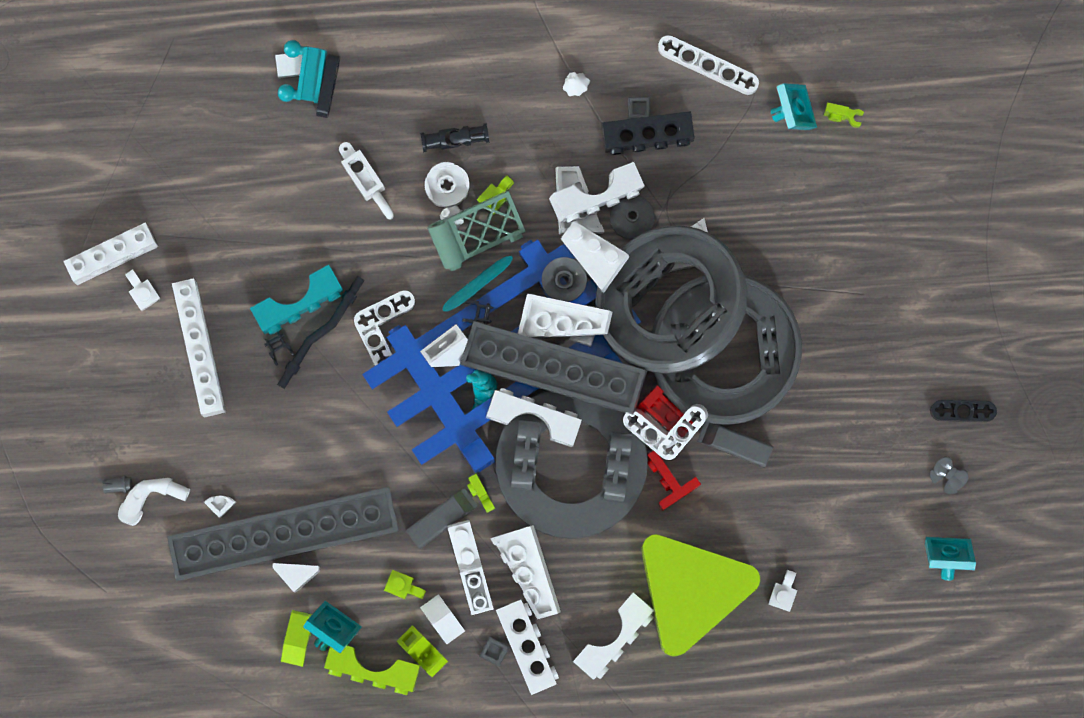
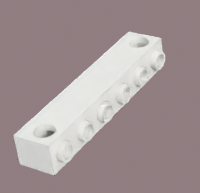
M194 278L172 283L201 415L208 417L225 413V405L198 284Z

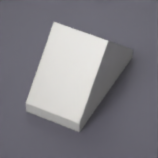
M456 324L420 352L431 367L459 366L468 339Z
M273 563V569L295 593L320 572L319 566Z
M439 594L420 607L446 644L465 632Z

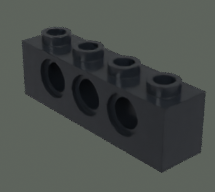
M691 111L602 122L605 153L610 152L611 155L623 154L625 150L643 152L649 147L661 150L673 144H677V147L689 146L690 142H694L695 138ZM667 127H673L677 133L674 136H668L664 130ZM651 130L655 136L651 139H646L643 137L642 132ZM624 132L630 133L632 140L624 142L621 140L620 135Z

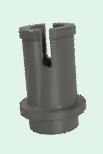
M123 476V478L103 479V484H105L103 485V491L105 494L111 492H124L127 494L133 488L131 477Z

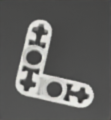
M400 291L359 311L354 317L355 326L375 366L380 361L378 353L373 355L372 352L379 351L385 346L386 350H382L384 357L388 358L392 355L378 326L413 309L415 299L409 291ZM402 296H405V298L410 297L409 306L405 307L401 304L397 306L399 311L395 313L394 306L390 301L394 300L395 304L401 302ZM387 305L391 308V313L388 317H381L378 314V309L381 306ZM374 310L375 316L379 320L378 322H375L373 318L368 321L369 325L366 327L363 324H358L361 321V316L364 315L365 318L371 317L370 311ZM371 335L380 337L381 342L377 347L369 346L368 339Z
M701 404L692 405L669 433L640 409H635L634 415L626 413L623 417V423L628 430L664 459L671 460L678 455L708 417V412ZM700 411V418H697L693 424L689 423L690 419L694 416L693 412ZM638 416L637 422L632 424L630 422L631 417ZM646 422L647 425L640 431L639 428ZM678 427H686L689 431L688 437H680L677 433ZM649 428L656 430L658 434L657 439H649L646 435V430ZM675 439L677 443L672 448L673 452L670 451L669 453H667L665 451L667 448L666 446H669L671 442Z

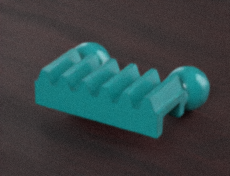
M290 40L284 45V53L290 58L302 55L298 90H295L289 84H283L278 89V97L284 102L296 99L318 103L325 71L327 49L301 46L298 41Z

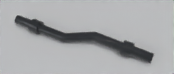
M357 276L349 290H345L341 297L342 301L331 319L305 338L293 360H289L287 363L286 371L278 382V386L283 389L286 388L292 376L296 375L301 368L299 365L312 344L337 326L349 305L353 304L356 300V294L365 281L364 279Z

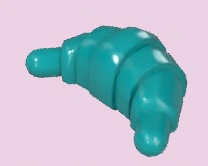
M475 370L472 374L466 376L467 382L473 384V392L475 394L473 410L493 397L498 384L492 374L480 370Z

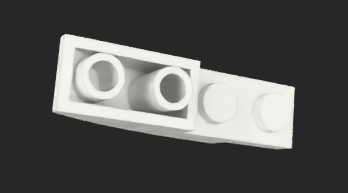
M466 520L448 525L471 615L493 610L470 521Z

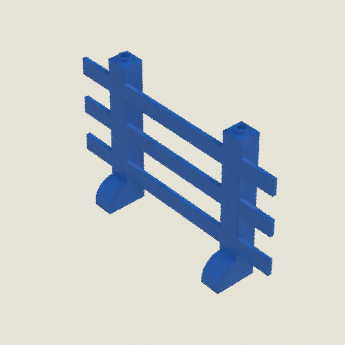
M529 240L521 246L522 250L519 251V256L527 268L476 301H479L481 305L489 303L490 306L494 307L490 309V313H492L536 283L539 284L547 298H550L542 286V273L545 267L552 260L560 257L575 259L574 255L565 244L547 254L539 240L534 242ZM562 277L560 279V283L562 285H566L567 282ZM589 280L584 292L577 299L570 301V303L586 305L594 300L598 288L594 280ZM468 305L416 340L406 325L394 327L389 331L390 335L387 339L396 353L362 374L373 390L406 368L420 388V391L387 411L396 427L429 406L433 408L445 428L412 449L421 465L455 443L475 474L495 463L494 457L475 431L491 420L486 418L492 398L464 415L451 395L452 391L467 382L466 376L472 374L475 369L459 365L440 377L434 367L429 365L420 352L457 324L461 331L472 326L473 324L469 322H462V319L474 320L476 318L477 305ZM480 308L479 318H484L485 309ZM632 309L636 323H641L640 319ZM519 326L511 332L518 334ZM603 334L595 335L591 347L577 342L569 347L573 350L622 363L608 346V341ZM515 382L505 389L512 391L514 397L521 399L522 396L527 397L539 388Z

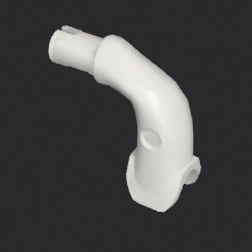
M171 478L143 480L132 488L124 503L121 504L118 518L123 523L134 526L141 520L143 515L141 510L147 496L151 492H158L163 495L168 494L186 501L190 489L173 482Z

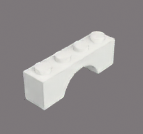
M632 162L614 169L609 174L608 188L601 194L588 195L573 185L553 193L549 200L559 222L567 220V223L578 220L580 218L579 215L586 212L588 215L600 211L599 207L604 205L612 207L620 203L619 199L627 197L628 200L640 195L639 192L644 187L635 163Z
M503 388L500 389V392L495 390L486 418L508 425L512 419L519 415H535L547 425L550 440L569 447L574 445L582 421L577 418L578 414L566 410L565 413L556 411L557 407L544 403L543 406L534 404V399L522 396L521 399L514 397L512 391Z
M632 593L618 609L622 620V629L619 637L612 644L603 647L588 644L573 662L593 680L596 677L601 679L609 670L606 665L612 659L616 662L624 652L621 650L626 642L631 644L639 635L636 632L641 625L646 627L654 618L651 615L654 610L635 593Z

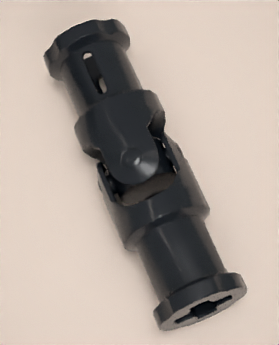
M483 123V126L471 128L463 126L460 131H456L459 130L457 128H449L432 134L422 132L420 134L423 153L435 148L445 150L459 147L462 144L471 146V143L485 141L490 143L487 123ZM449 131H452L449 137L451 146L447 145L445 141V134ZM482 133V135L472 136V134Z

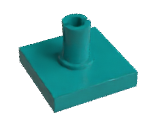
M786 83L778 85L777 90L782 106L771 109V114L776 113V115L772 116V119L775 122L786 119L788 129L811 130L817 128L806 85Z
M926 537L925 548L929 568H940L943 580H953L955 569L975 570L976 560L971 539Z
M327 601L321 604L303 626L318 637L314 642L317 648L323 642L319 650L326 651L328 646H330L339 653L346 648L362 628V626Z

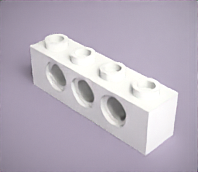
M143 223L65 260L64 263L73 282L79 285L157 248L158 245L149 226Z
M519 600L497 609L496 612L531 695L556 685L555 680L559 679L554 666L549 667L546 659L550 655L546 646H540L537 639L541 634L537 625H532L529 620V616L532 613L528 603L523 604ZM517 619H522L526 622V628L522 632H517L513 629V622ZM526 640H531L535 644V649L531 653H525L522 650V643ZM540 661L544 665V670L541 674H534L531 671L530 667L533 662Z

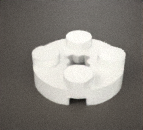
M450 162L439 163L432 167L427 174L425 191L428 198L436 206L445 208L457 206L468 195L469 178L465 170L458 165ZM448 179L449 182H453L454 185L451 186V190L446 191L445 188H441V185L444 184L443 180Z

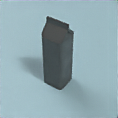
M708 422L704 423L697 440L709 447L762 468L766 467L773 449L772 445L719 424Z
M464 488L408 528L406 532L421 550L448 530V525L459 522L478 505Z

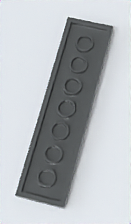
M475 321L473 322L460 365L480 370L634 415L647 373L644 369Z

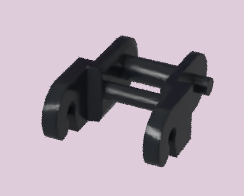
M465 301L466 304L477 305V311L474 320L463 318L462 322H469L470 324H473L474 321L484 322L485 325L492 322L489 320L490 309L494 307L490 306L489 303L481 305L479 301ZM480 308L485 309L484 319L479 318Z
M277 332L278 336L269 341L265 339L266 343L264 344L265 347L269 346L271 350L269 355L276 366L278 363L274 354L279 349L287 347L291 355L295 356L289 343L285 344L283 341L284 335H280L279 332ZM281 340L282 345L272 349L271 345Z

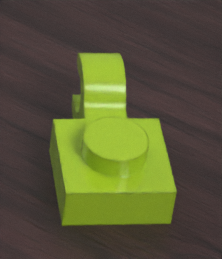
M827 102L823 116H827L829 120L834 122H841V120L847 119L851 126L859 128L861 122H856L854 116H863L864 111L860 109L852 110L846 106Z
M506 176L497 188L491 183L477 201L481 203L509 190L514 181ZM506 198L497 202L495 210L498 211L506 203Z
M392 570L384 591L405 600L408 594L423 599L426 593L425 590L412 585L414 578Z

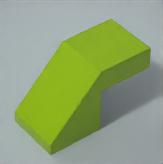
M292 610L283 644L281 662L303 667L308 641L311 636V632L303 626L312 614Z
M413 625L397 640V643L431 677L448 662Z

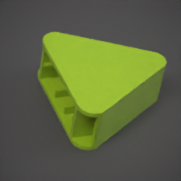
M658 534L649 536L641 547L660 647L664 653L670 656H679L688 651L751 595L760 584L759 572L751 565Z

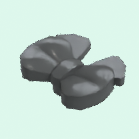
M947 456L939 459L934 470H930V478L933 483L940 481L944 477L949 479L944 487V492L948 494L957 493V489L962 488L967 483L969 477L966 470H957L953 467L952 459Z

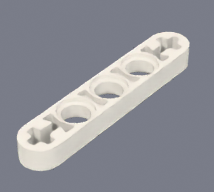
M664 36L659 41V53L678 64L746 95L753 94L758 89L759 80L753 73L673 36ZM671 42L672 47L677 50L678 46H681L678 57L674 56L676 54L675 50L669 49L667 52L662 44ZM690 50L694 53L695 58L689 62L685 61L682 58V53ZM712 60L715 64L714 69L711 71L703 69V61ZM725 69L734 71L735 77L732 80L723 78L722 72ZM739 73L742 74L741 80H753L752 84L754 87L750 86L749 89H746L745 83L739 81L738 85L734 84L738 79Z

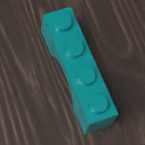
M329 265L309 275L310 284L308 292L299 302L284 305L275 302L269 297L250 308L264 334L269 333L272 335L282 329L281 325L287 322L292 324L301 319L300 315L306 311L312 313L321 307L320 304L326 300L332 302L341 296L340 293L343 292V289Z

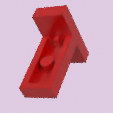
M657 385L636 407L643 412L646 411L665 430L670 432L684 414L662 394L664 391ZM680 426L677 429V433L680 437H684L688 433V429Z
M655 451L647 455L649 459L647 465L653 473L657 471L662 478L659 480L666 492L669 490L672 492L658 503L662 511L701 485L697 477L681 487Z

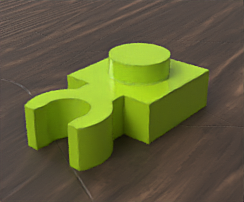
M477 474L469 477L470 483L467 487L472 496H478L487 513L494 510L495 507Z

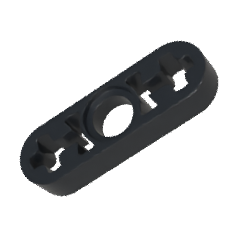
M328 55L316 116L328 118L340 65L339 55Z
M938 400L931 406L930 414L937 421L989 422L996 417L997 408L990 401ZM940 404L943 405V409H951V404H954V417H950L951 412H946L941 417L939 412H935V409ZM960 405H966L969 408L970 414L968 417L959 416L957 409ZM973 405H977L976 410H982L987 406L988 410H992V413L987 418H985L983 413H977L976 418H973L975 411Z

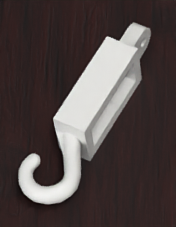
M342 143L339 146V151L344 158L341 161L343 167L365 200L368 201L373 198L386 218L392 219L394 216L393 212L380 193L385 190L384 185L360 150L355 152L350 143ZM361 161L364 165L363 170L358 173L353 172L351 165Z

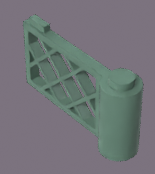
M508 190L449 218L438 220L427 227L444 268L450 269V271L462 267V262L508 239L512 243L522 238V233L526 232ZM503 198H506L508 202L505 213L495 210L497 202ZM482 208L489 210L485 223L475 219L477 211ZM493 212L504 216L500 228L489 225ZM460 218L468 219L469 223L466 231L457 230L454 221ZM507 218L515 220L518 229L512 232L503 230ZM473 222L484 225L480 237L469 234ZM488 227L498 231L496 238L492 241L483 239ZM467 237L478 240L475 249L469 252L466 251L464 246Z

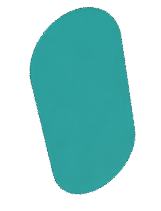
M506 256L489 266L455 293L444 304L443 311H450L464 303L510 265L513 257Z

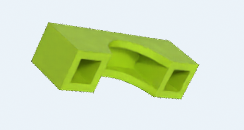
M346 646L341 653L330 647L324 668L329 669L328 674L341 677L342 673L351 675L350 680L363 683L364 679L373 681L372 686L386 689V685L395 687L394 692L408 695V691L414 692L421 667L420 665L397 660L393 666L385 671L372 672L365 669L359 663L355 648L351 646Z

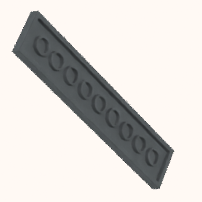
M390 487L167 536L175 578L176 581H181L399 532Z

